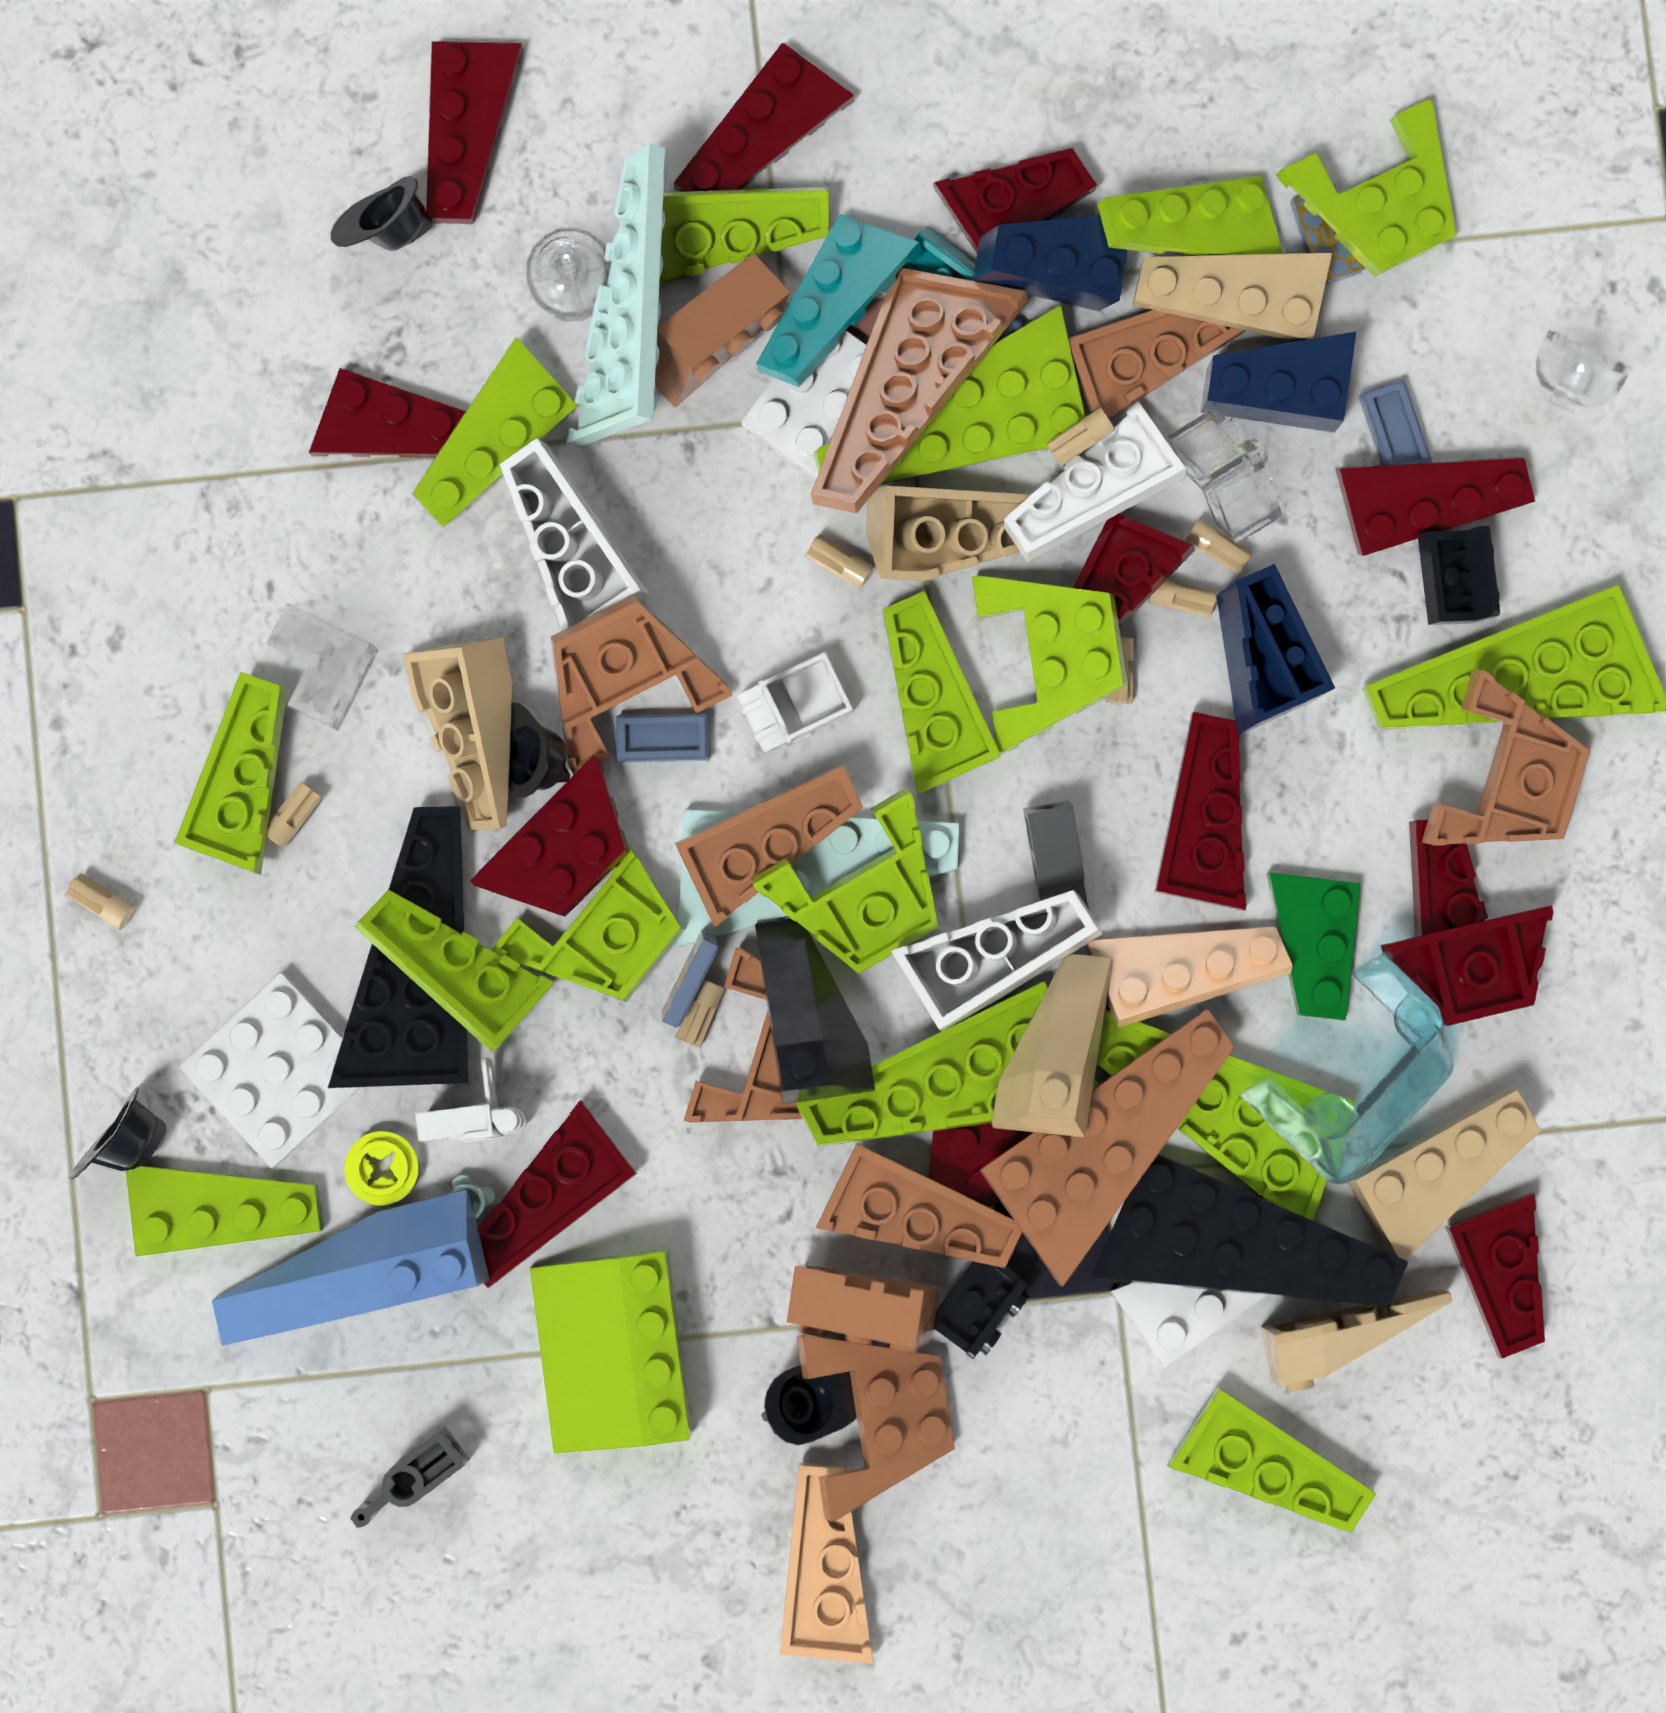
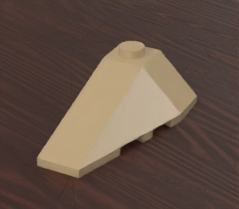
M879 486L867 501L866 535L879 579L927 581L1003 556L1020 553L1004 528V518L1032 494Z
M503 637L471 640L403 654L412 699L419 713L426 711L436 733L430 740L435 751L443 750L452 770L448 780L470 830L507 827L512 677Z
M1070 954L1062 960L999 1080L992 1120L993 1128L1085 1137L1113 963L1111 957Z
M1437 1289L1394 1298L1390 1307L1361 1305L1262 1326L1261 1331L1272 1382L1278 1386L1286 1385L1288 1392L1314 1387L1313 1379L1328 1376L1451 1303V1292Z

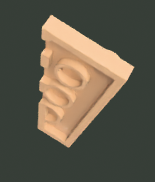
M1276 926L1092 940L1086 944L1088 955L1111 957L1113 960L1107 1003L1118 1028L1291 974L1293 967Z
M799 1462L780 1654L873 1664L852 1511L838 1520H826L819 1484L820 1476L844 1472L846 1468Z

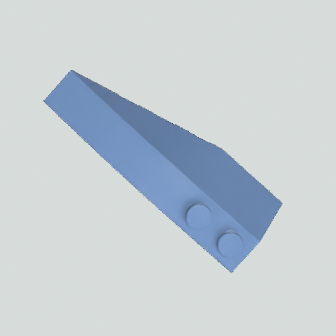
M469 1189L376 1212L213 1299L212 1304L222 1346L468 1289L490 1281Z

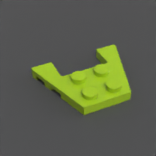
M1430 98L1397 113L1390 119L1410 159L1395 168L1341 194L1337 193L1317 153L1282 168L1276 174L1279 181L1286 188L1291 186L1305 200L1303 205L1313 216L1319 215L1337 233L1334 237L1374 277L1402 265L1450 241L1456 236L1434 107Z
M980 575L972 576L977 616L984 619L1024 611L1037 703L992 711L999 752L1012 751L1024 741L1048 731L1058 722L1073 714L1082 712L1128 686L1113 594Z
M907 787L871 808L891 841L893 849L829 887L810 896L787 858L751 878L753 886L760 894L768 897L781 908L782 912L793 921L801 924L815 936V939L858 974L893 955L891 950L908 946L939 928L929 875L926 870L922 850L923 844L920 829L918 828L915 814L914 797Z
M627 841L630 852L612 869L613 873L554 946L523 921L516 918L491 951L500 956L505 954L527 967L627 1002L683 933L684 929Z

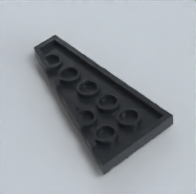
M460 806L414 807L388 890L441 919V923L462 933L464 932ZM371 944L327 1088L468 1083L467 1029L376 946Z
M1158 1154L1125 1199L1092 1274V1278L1390 1307L1409 1261Z

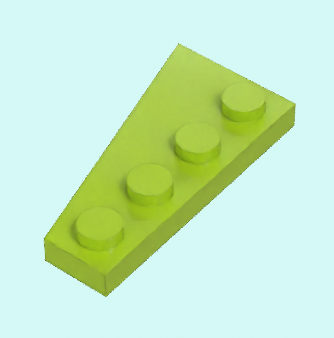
M517 337L513 339L505 354L411 493L442 528L503 474L500 467L502 462L536 438L541 440L578 406Z
M925 590L884 608L883 617L918 796L1000 759L1001 755Z

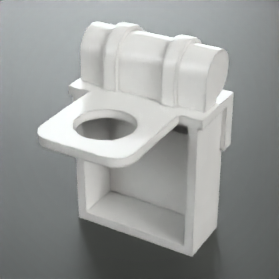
M825 652L765 681L761 679L757 681L758 685L736 696L741 706L740 711L743 716H746L754 733L753 738L756 743H759L764 754L770 753L784 744L791 746L811 736L813 731L853 713V709Z
M482 1058L486 1104L415 1114L418 1142L445 1139L461 1140L465 1143L489 1141L492 1138L503 1137V1134L515 1135L524 1130L527 1119L521 1109L517 1107H499V1104H497L491 1058Z

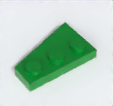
M1267 873L1269 888L1272 890L1277 913L1275 916L1278 930L1281 932L1283 945L1293 965L1291 974H1288L1297 1015L1346 1021L1361 883Z

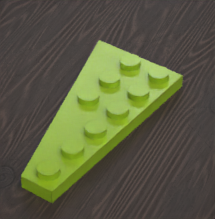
M1061 305L992 345L880 485L1049 449L1046 443L1085 418ZM830 442L814 451L818 473Z
M1619 584L1390 675L1362 688L1379 730L1503 723L1461 709L1473 669L1487 671L1495 677L1494 680L1508 691L1516 693L1525 700L1526 705L1542 717H1547L1550 720L1666 713V694Z
M1043 981L873 1065L875 1091L798 1102L796 1107L816 1147L992 1123L999 1080L1048 989L1045 982ZM1095 1078L1093 1089L1098 1086V1083Z
M1105 1009L1097 1066L1112 1076L1171 1033L1141 1022H1135L1118 1028L1111 1011ZM1229 1055L1176 1129L1265 1200L1313 1220L1355 1101Z

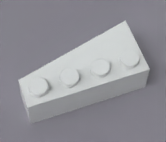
M536 438L500 464L517 514L523 523L530 542L529 547L532 555L538 564L544 580L550 604L553 606L559 621L560 631L632 595L640 601L649 595L546 443Z
M1072 890L1015 909V911L994 918L990 917L973 925L928 938V940L910 946L891 950L938 1029L944 1031L972 1017L1099 937L1103 932L1079 894Z

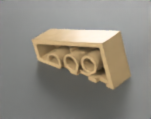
M1504 1089L1345 1179L1386 1252L1406 1260L1526 1146L1541 1129L1518 1089Z

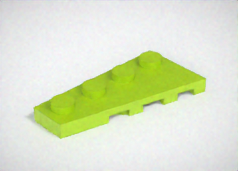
M1262 176L1105 197L1097 204L1109 248L1158 254L1172 251L1184 253L1185 256L1283 254Z
M827 187L663 192L665 225L661 234L663 270L660 275L659 285L664 284L667 280L684 275L687 277L705 272V269L729 262L734 264L744 261L753 253L757 255L767 251L775 252L827 237L829 234V190Z
M240 671L176 836L175 844L261 875L287 696L286 688Z
M387 890L354 925L363 936L491 1052L499 1047L555 983L542 975L538 977L521 968V963L505 954L500 956L478 944L480 940L465 932L459 933L444 925L437 916L390 890Z
M141 1165L134 1170L125 1171L136 1257L323 1231L317 1184L203 1173Z
M1217 1387L1167 1464L1169 1468L1191 1474L1224 1488L1227 1487L1257 1500L1277 1505L1296 1514L1352 1533L1376 1496L1374 1491L1219 1387Z

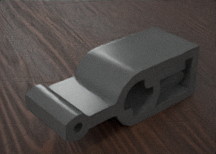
M1066 800L1023 808L1040 901L1074 890L1079 894L1089 910L1073 805Z
M444 1426L391 1467L384 1475L382 1481L383 1494L372 1502L366 1501L353 1512L350 1519L359 1528L366 1526L376 1516L377 1511L389 1502L398 1507H408L416 1503L465 1466L470 1458L448 1428ZM446 1451L447 1454L427 1469L425 1465ZM399 1472H408L414 1476L416 1482L411 1486L414 1493H405L398 1488L397 1483L401 1479Z

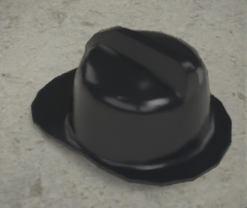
M413 176L403 177L391 186L353 204L334 223L330 233L331 242L337 247H349L368 239L388 251H397L424 235L432 228L433 221L415 194L418 188L417 180Z
M512 702L508 786L516 797L527 798L534 794L536 790H547L555 786L556 783L567 782L571 775L565 766L566 747L563 739L557 733L541 726L523 705Z
M136 1087L132 1091L114 1122L80 1159L71 1172L69 1179L73 1180L78 1177L91 1163L119 1171H127L138 1168L152 1157L166 1133L167 1125L136 1100L140 1088Z
M800 1364L782 1372L773 1379L766 1391L765 1411L761 1414L763 1421L769 1423L775 1435L784 1442L793 1445L811 1443L845 1428L857 1418L850 1371L805 1379L803 1378Z

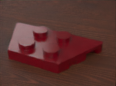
M593 755L470 880L473 886L566 917L630 852L624 831L620 829L617 820L618 811L614 798L610 796L603 774L605 769L602 761Z
M1552 905L1380 946L1382 953L1441 1026L1459 1024L1535 1004L1539 985L1537 973L1543 966L1546 951L1542 944L1547 921H1552L1553 907Z
M992 1123L932 1131L929 1178L988 1207L1000 1203V1199L979 1170L1032 1132L993 1128Z

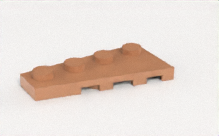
M1152 310L1068 338L1074 368L1090 414L1101 408L1108 419H1110L1246 331Z
M841 764L675 842L714 928L727 919V916L744 902H748L759 893L753 886L751 878L785 858L788 859L792 866L797 862V859L814 845H818L861 810L863 805L844 765Z
M856 1143L816 1228L883 1241L1002 1268L1006 1267L1022 1233L1014 1219Z

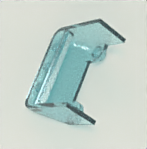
M1384 953L1357 968L1352 975L1394 1016V1025L1397 1032L1411 1047L1355 1109L1343 1097L1335 1093H1322L1312 1098L1302 1108L1271 1076L1251 1085L1240 1094L1323 1178L1333 1184H1346L1358 1179L1448 1080L1454 1069V1058L1439 1008Z

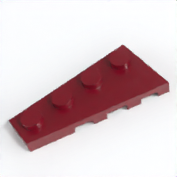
M432 41L426 212L432 218L433 223H474L489 171L488 165L494 146H496L501 130L500 123L506 103L509 102L513 88L512 82L517 64H520L524 50L522 43Z
M782 42L674 181V188L679 192L742 190L754 181L755 176L771 163L775 164L787 155L789 149L807 135L811 136L820 129L824 122L840 109L841 111L853 103L854 94Z
M1523 457L1420 462L1398 465L1386 464L1364 467H1335L1357 553L1361 556L1418 539L1417 535L1428 531L1448 530L1536 502L1525 458Z
M1192 712L1190 715L1154 892L1246 911L1243 876L1245 868L1241 830L1243 822L1239 784L1241 780L1239 736L1235 720L1198 712Z
M1428 820L1409 822L1415 937L1488 919L1484 901L1479 900L1474 883L1476 874L1467 844L1434 846L1422 843ZM1419 999V1005H1424L1423 1002Z
M582 1100L576 1104L570 1115L545 1143L543 1149L514 1182L512 1188L479 1226L478 1232L490 1281L484 1283L487 1288L496 1284L637 1175V1172Z

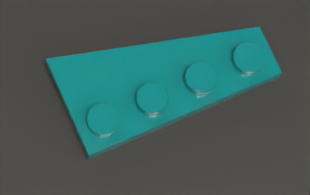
M839 214L757 360L756 365L759 371L800 387L838 345L837 338L850 324L855 326L866 314V306L880 291L885 293L897 280L895 275L907 261L912 263L922 252L919 242Z

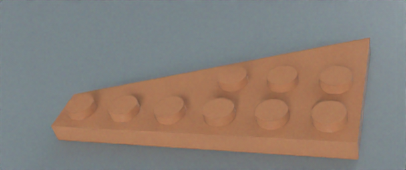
M901 268L895 275L897 280L886 292L810 494L813 504L858 513L1028 302L1026 291Z
M1208 1009L1199 1013L1092 1090L1085 1137L1032 1132L979 1170L1059 1286L1063 1287L1235 1048Z

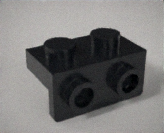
M1478 526L1465 531H1428L1417 535L1428 625L1472 624L1500 615V594L1497 587L1494 546L1489 526Z
M970 1261L938 1305L934 1329L962 1349L970 1358L974 1359L979 1352L986 1356L1002 1334L996 1328L1006 1314L1014 1318L1029 1298V1294L1024 1291L1029 1283L1007 1266L1002 1268Z

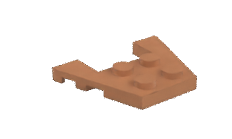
M634 595L550 637L567 763L573 775L593 755L601 761L610 758L591 718L675 675L678 677L696 714L733 695L727 683Z
M1473 669L1461 709L1503 722L1502 731L1477 814L1433 802L1422 843L1439 846L1459 843L1477 844L1498 841L1516 842L1564 839L1590 750L1550 719L1542 717L1535 712L1516 693L1508 691L1494 680L1495 677L1487 671Z
M736 947L724 988L766 1000L761 962L743 949ZM768 1011L743 1093L740 1094L696 1080L684 1121L693 1123L802 1119L796 1107L797 1103L782 1105Z
M809 1335L797 1336L803 1378L812 1379L850 1371L864 1467L819 1477L826 1520H838L955 1449L940 1356Z

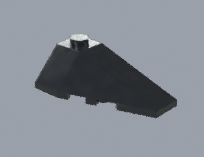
M792 919L755 924L782 1105L875 1091L868 1043L808 930Z

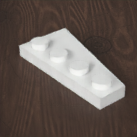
M1139 401L1127 411V416L1114 427V432L1094 444L1081 457L1079 455L1074 457L1064 466V471L1051 483L1045 482L1004 518L1005 530L1027 562L1186 478L1185 466Z
M1135 1282L1123 1284L1110 1290L1165 1368L1268 1295Z

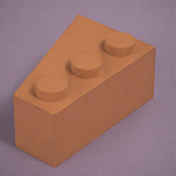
M754 253L657 327L659 360L655 371V387L675 408L729 359L742 353L760 331L764 329L767 332L774 328L785 313L783 307L791 292Z
M811 1265L795 1266L787 1322L800 1325L799 1333L826 1337L827 1331L845 1334L844 1340L849 1342L872 1344V1340L890 1343L889 1348L917 1352L918 1347L932 1343L940 1287Z

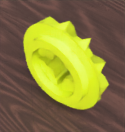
M377 1131L366 1134L352 1145L346 1156L344 1173L347 1184L351 1191L366 1203L379 1206L396 1203L408 1195L419 1176L418 1154L407 1139L390 1131ZM394 1152L396 1155L392 1158L393 1162L390 1165V1169L398 1180L382 1176L370 1184L369 1182L373 1178L372 1174L376 1168L366 1156L369 1155L372 1158L376 1157L379 1160H383Z

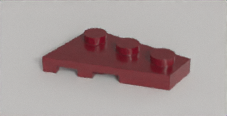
M1069 148L1021 160L1019 164L995 170L988 168L976 171L971 176L950 180L948 178L936 181L933 188L977 254L980 237L997 225L1050 220L1096 191L1097 184L1074 149Z
M339 368L309 454L311 456L352 455V457H370V455H397L408 458H435L466 411Z
M1117 514L1106 520L1073 588L1113 594L1120 628L1195 551L1193 544Z
M1534 1193L1526 1194L1445 1227L1495 1352L1501 1359L1545 1342L1542 1289L1538 1277L1537 1254H1539L1538 1236L1535 1233L1534 1211L1536 1210Z

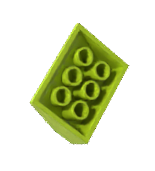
M668 1248L530 1267L554 1454L644 1447L690 1440L692 1426Z

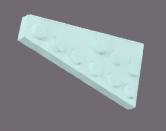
M648 144L625 156L614 208L615 216L620 219L619 229L613 243H607L604 260L612 262L607 286H598L584 354L586 361L590 363L589 374L585 379L584 385L577 388L574 403L582 404L578 427L577 429L569 428L566 444L582 447L653 420L654 411L657 406L655 371L659 360L657 325L661 315L659 280L663 270L661 234L665 225L663 188L667 180L665 148Z
M684 810L683 839L739 812ZM850 818L818 845H814L797 859V862L792 867L808 894L813 896L892 850L893 845L878 819ZM917 821L929 878L957 870L960 823ZM682 860L678 921L684 931L677 939V948L694 944L701 930L719 937L753 927L757 923L771 922L788 917L768 897L757 893L714 928Z

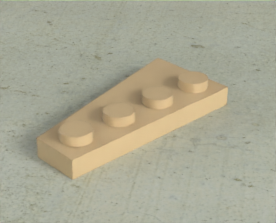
M1332 253L1144 257L1133 306L1294 342L1314 339Z

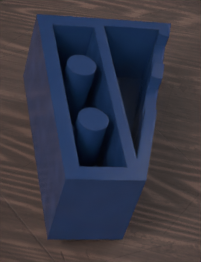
M1100 215L1001 224L980 237L973 281L1024 290L1027 295L1101 311L1120 301L1127 250L1109 248Z
M1357 331L1214 355L1206 370L1200 413L1335 433L1345 417Z
M1275 564L1236 580L1217 594L1216 599L1238 736L1314 702L1335 689L1329 673Z

